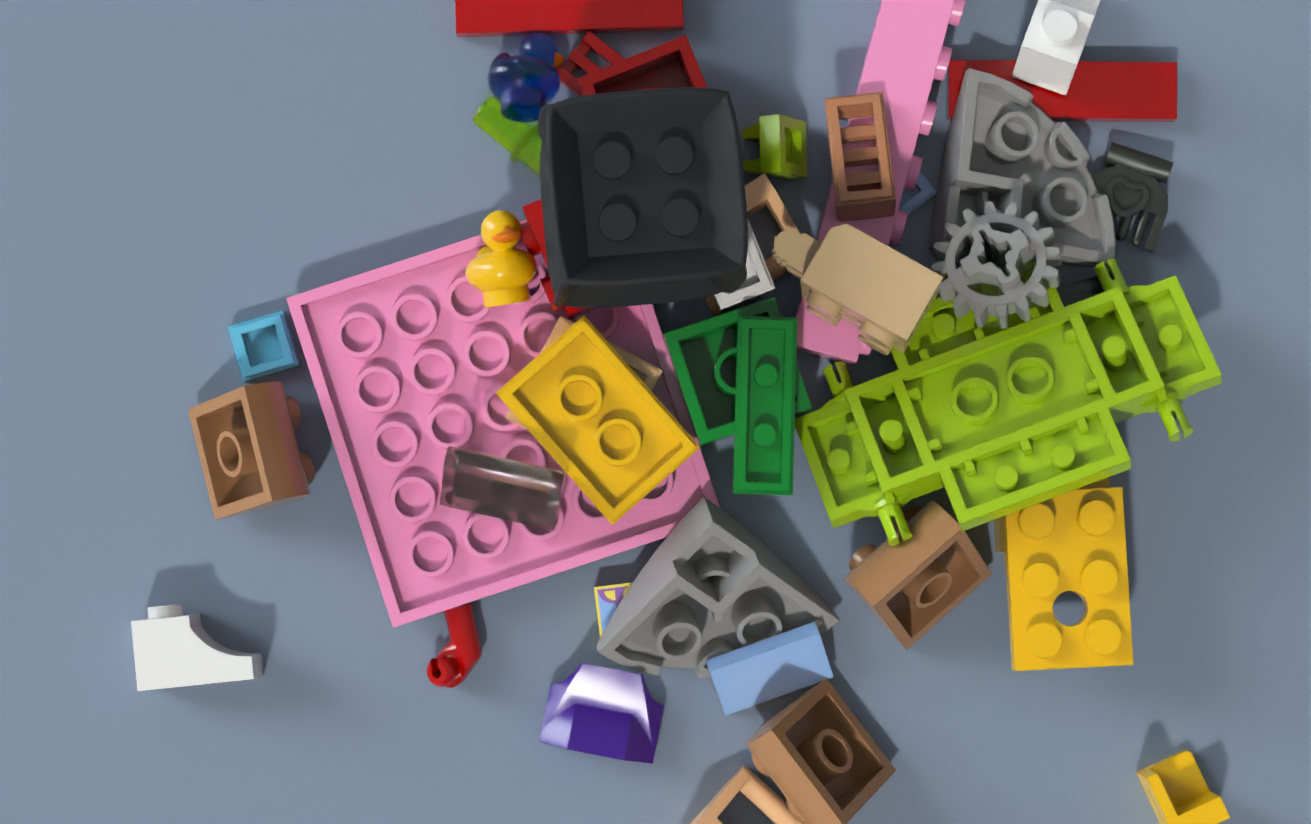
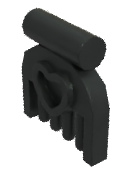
M1112 142L1104 164L1113 167L1095 171L1092 178L1098 193L1108 196L1113 223H1115L1117 216L1122 218L1116 235L1118 241L1126 239L1134 215L1142 211L1131 240L1133 246H1139L1151 215L1156 216L1144 250L1153 253L1168 212V194L1158 181L1167 183L1174 162Z

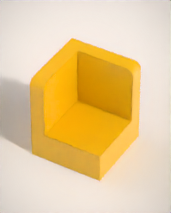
M1187 750L1180 751L1136 772L1160 824H1218L1230 818L1221 797L1209 791L1193 754Z

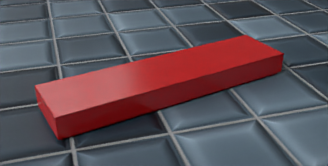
M455 0L457 37L583 34L588 31L592 33L684 30L683 0Z
M950 60L947 68L946 120H952L965 71L969 68L995 75L1030 92L1034 96L1032 103L1052 121L1174 122L1177 119V62L1078 61L1066 95L1013 78L1012 74L1016 61Z

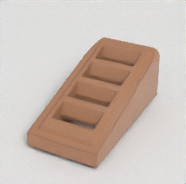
M883 92L825 98L837 220L845 222L893 216L896 209V195ZM873 116V125L840 128L839 120ZM872 140H875L876 147L842 149V144ZM878 164V171L845 174V167ZM880 188V189H876V190H867V191H858V192H847V191H854V190H865V189Z

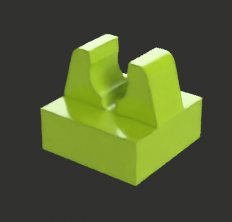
M781 114L759 116L758 123L743 130V139L760 142V157L756 160L743 161L745 171L760 175L765 173L766 176L784 180L808 178L806 121Z

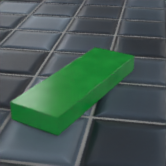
M737 317L733 494L793 495L797 317Z

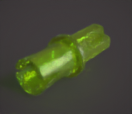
M496 97L488 98L480 105L474 115L473 121L475 125L511 153L510 161L514 164L521 161L540 177L542 140L539 136L538 124L533 127L530 126Z

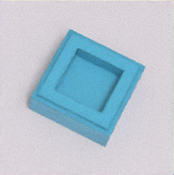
M279 311L228 326L244 382H250L301 367L286 312Z

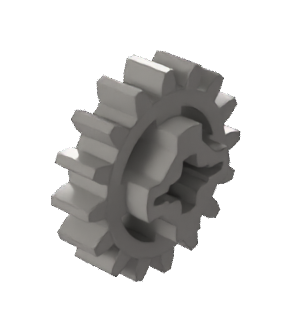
M990 201L986 202L985 215L977 217L974 212L967 208L963 210L965 224L961 228L949 222L944 226L949 243L935 242L934 252L939 262L932 264V271L943 276L939 295L942 302L954 300L953 309L955 316L960 319L970 310L974 311L976 326L981 328L985 325L989 316H997L998 323L1001 329L1008 327L1009 315L1017 313L1025 322L1031 320L1029 305L1032 302L1045 308L1048 306L1049 296L1045 287H1059V271L1055 267L1062 265L1060 248L1052 247L1055 244L1053 229L1047 227L1038 230L1040 227L1038 213L1032 211L1021 219L1018 215L1017 203L1013 202L1008 205L1004 214L996 213L995 206ZM971 245L972 248L969 256L961 259L964 251ZM986 253L989 254L993 262L996 261L999 266L1006 267L1007 276L1004 275L1001 268H997L992 262L988 263ZM1036 261L1031 277L1023 285V275L1033 269L1032 263Z

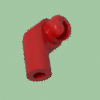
M471 603L444 611L450 640L437 657L429 661L426 669L429 681L437 687L453 688L464 682L481 658L482 646Z

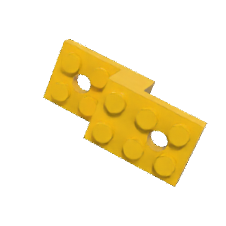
M1108 477L993 520L995 552H1005L1012 670L1027 671L1134 665L1123 487L1110 488ZM1073 591L1083 600L1084 614L1075 624L1065 626L1055 618L1053 604L1061 593Z

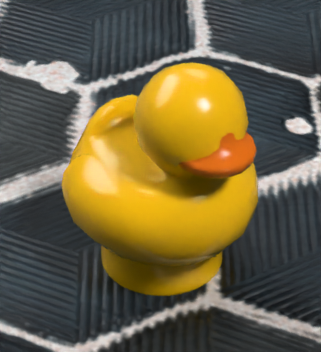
M506 210L491 212L484 218L481 224V236L487 246L483 247L466 267L465 275L468 283L482 291L484 307L530 300L528 283L536 273L535 258L528 252L515 248L521 236V225L515 215Z

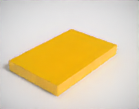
M585 316L580 318L496 392L612 525L700 448Z

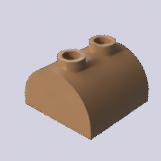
M282 381L242 386L188 409L215 520L266 509L310 495L308 485L314 480V465L306 452L299 451L295 429L299 427L301 421L300 408L293 397L286 396Z
M933 500L928 502L921 510L917 506H909L902 510L908 527L913 534L912 538L903 541L897 524L893 523L900 543L891 546L888 544L887 539L878 548L874 544H867L861 547L851 557L849 561L851 572L844 577L856 595L905 650L911 647L992 574L966 532H962L959 523Z
M827 678L784 707L762 725L745 743L752 752V760L758 771L766 776H770L787 798V807L791 815L796 820L806 824H847L896 771Z

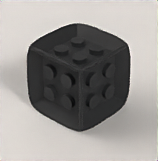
M696 87L620 91L569 98L553 104H546L541 108L538 119V132L542 140L540 153L541 201L548 270L555 296L553 304L556 307L606 308L694 300L721 292L732 293L738 290L747 278L748 221L739 129L729 91Z

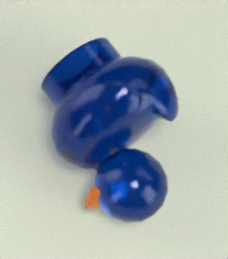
M544 33L528 35L521 42L519 55L510 56L508 53L502 52L494 58L490 65L487 76L489 89L497 100L501 102V114L508 120L522 123L537 121L541 108L552 101L559 91L561 83L556 68L562 66L565 60L558 53L556 42L549 35Z

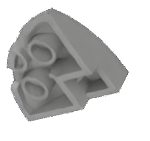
M970 68L967 69L963 77L947 137L938 181L928 250L934 251L935 242L949 243L944 226L949 222L961 228L965 224L963 210L969 208L979 217L985 215L986 202L992 201L996 213L1004 214L1008 205L1013 202L1017 203L1019 218L1023 219L1026 215L1035 211L1039 214L1040 227L1038 230L1047 227L1053 229L1055 244L1052 247L1060 248L1062 265L1095 267L1104 261L1107 267V259H1115L1113 217L1108 196L1098 193L1095 182L1087 168L1090 155L1080 139L1065 122L1055 123L1042 110L1032 103L1034 96L1030 92L995 75ZM971 245L964 251L963 255L969 256L972 248ZM986 253L987 258L991 259L989 254Z
M703 496L676 525L636 577L612 615L596 647L598 653L614 662L648 674L660 675L661 669L666 667L692 669L698 678H712L706 663L708 659L814 621L820 636H822L839 621V618L830 606L783 560L740 523Z

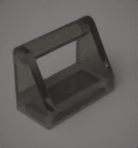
M449 445L443 467L440 505L554 531L567 473Z

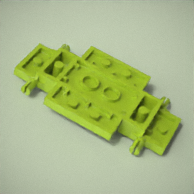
M1114 258L1107 259L1108 271L1104 261L1094 267V272L1097 274L1103 287V293L1064 307L1057 289L1045 287L1049 296L1048 306L1045 308L1032 302L1029 305L1031 320L1025 322L1017 313L1009 315L1008 327L1001 329L998 323L997 316H989L982 328L977 327L974 311L971 310L959 319L954 313V300L942 302L939 297L934 300L905 353L902 354L893 348L890 351L897 367L896 371L854 386L845 362H835L842 381L841 383H838L832 365L826 366L823 369V374L827 379L833 399L828 401L819 410L795 418V428L833 529L864 517L879 516L888 539V544L895 546L900 542L893 523L897 524L903 541L913 537L901 507L912 499L943 488L944 485L963 532L1132 469L1130 456L1115 423L1142 413L1158 412L1170 441H1179L1180 432L1183 439L1190 436L1194 430L1186 417L1181 403L1190 395L1222 384V374L1176 275L1151 285L1128 287L1118 266V261ZM1036 261L1032 263L1033 269L1023 275V285L1031 277Z

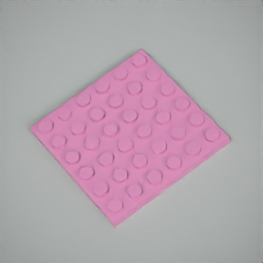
M481 235L286 298L393 628L666 538L703 496L720 508L701 449L699 448L612 525L531 432L505 418L509 408L496 392L540 354L559 317L562 316L568 320L569 318L564 307L553 311L540 281L541 278L549 275L541 254L534 256L536 273L528 283L530 300L484 307L482 291L468 283L465 275L466 267L470 261L477 256V253L483 247L487 246ZM520 236V239L518 243L515 245V248L527 252L524 242ZM653 304L596 308L570 319V321L576 323L585 316L605 340L663 370L652 393L699 445Z

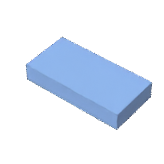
M815 621L706 660L725 716L819 683L825 678L830 679L834 677Z

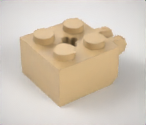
M849 224L830 228L823 242L816 240L806 233L800 234L799 229L795 231L792 227L788 230L784 228V231L774 236L772 252H775L773 258L777 259L776 264L779 263L781 268L787 267L788 272L801 279L802 297L806 299L805 302L809 304L806 308L808 312L837 327L841 319L858 328L860 333L858 339L884 355H889L892 348L902 354L905 353L939 293L943 276Z

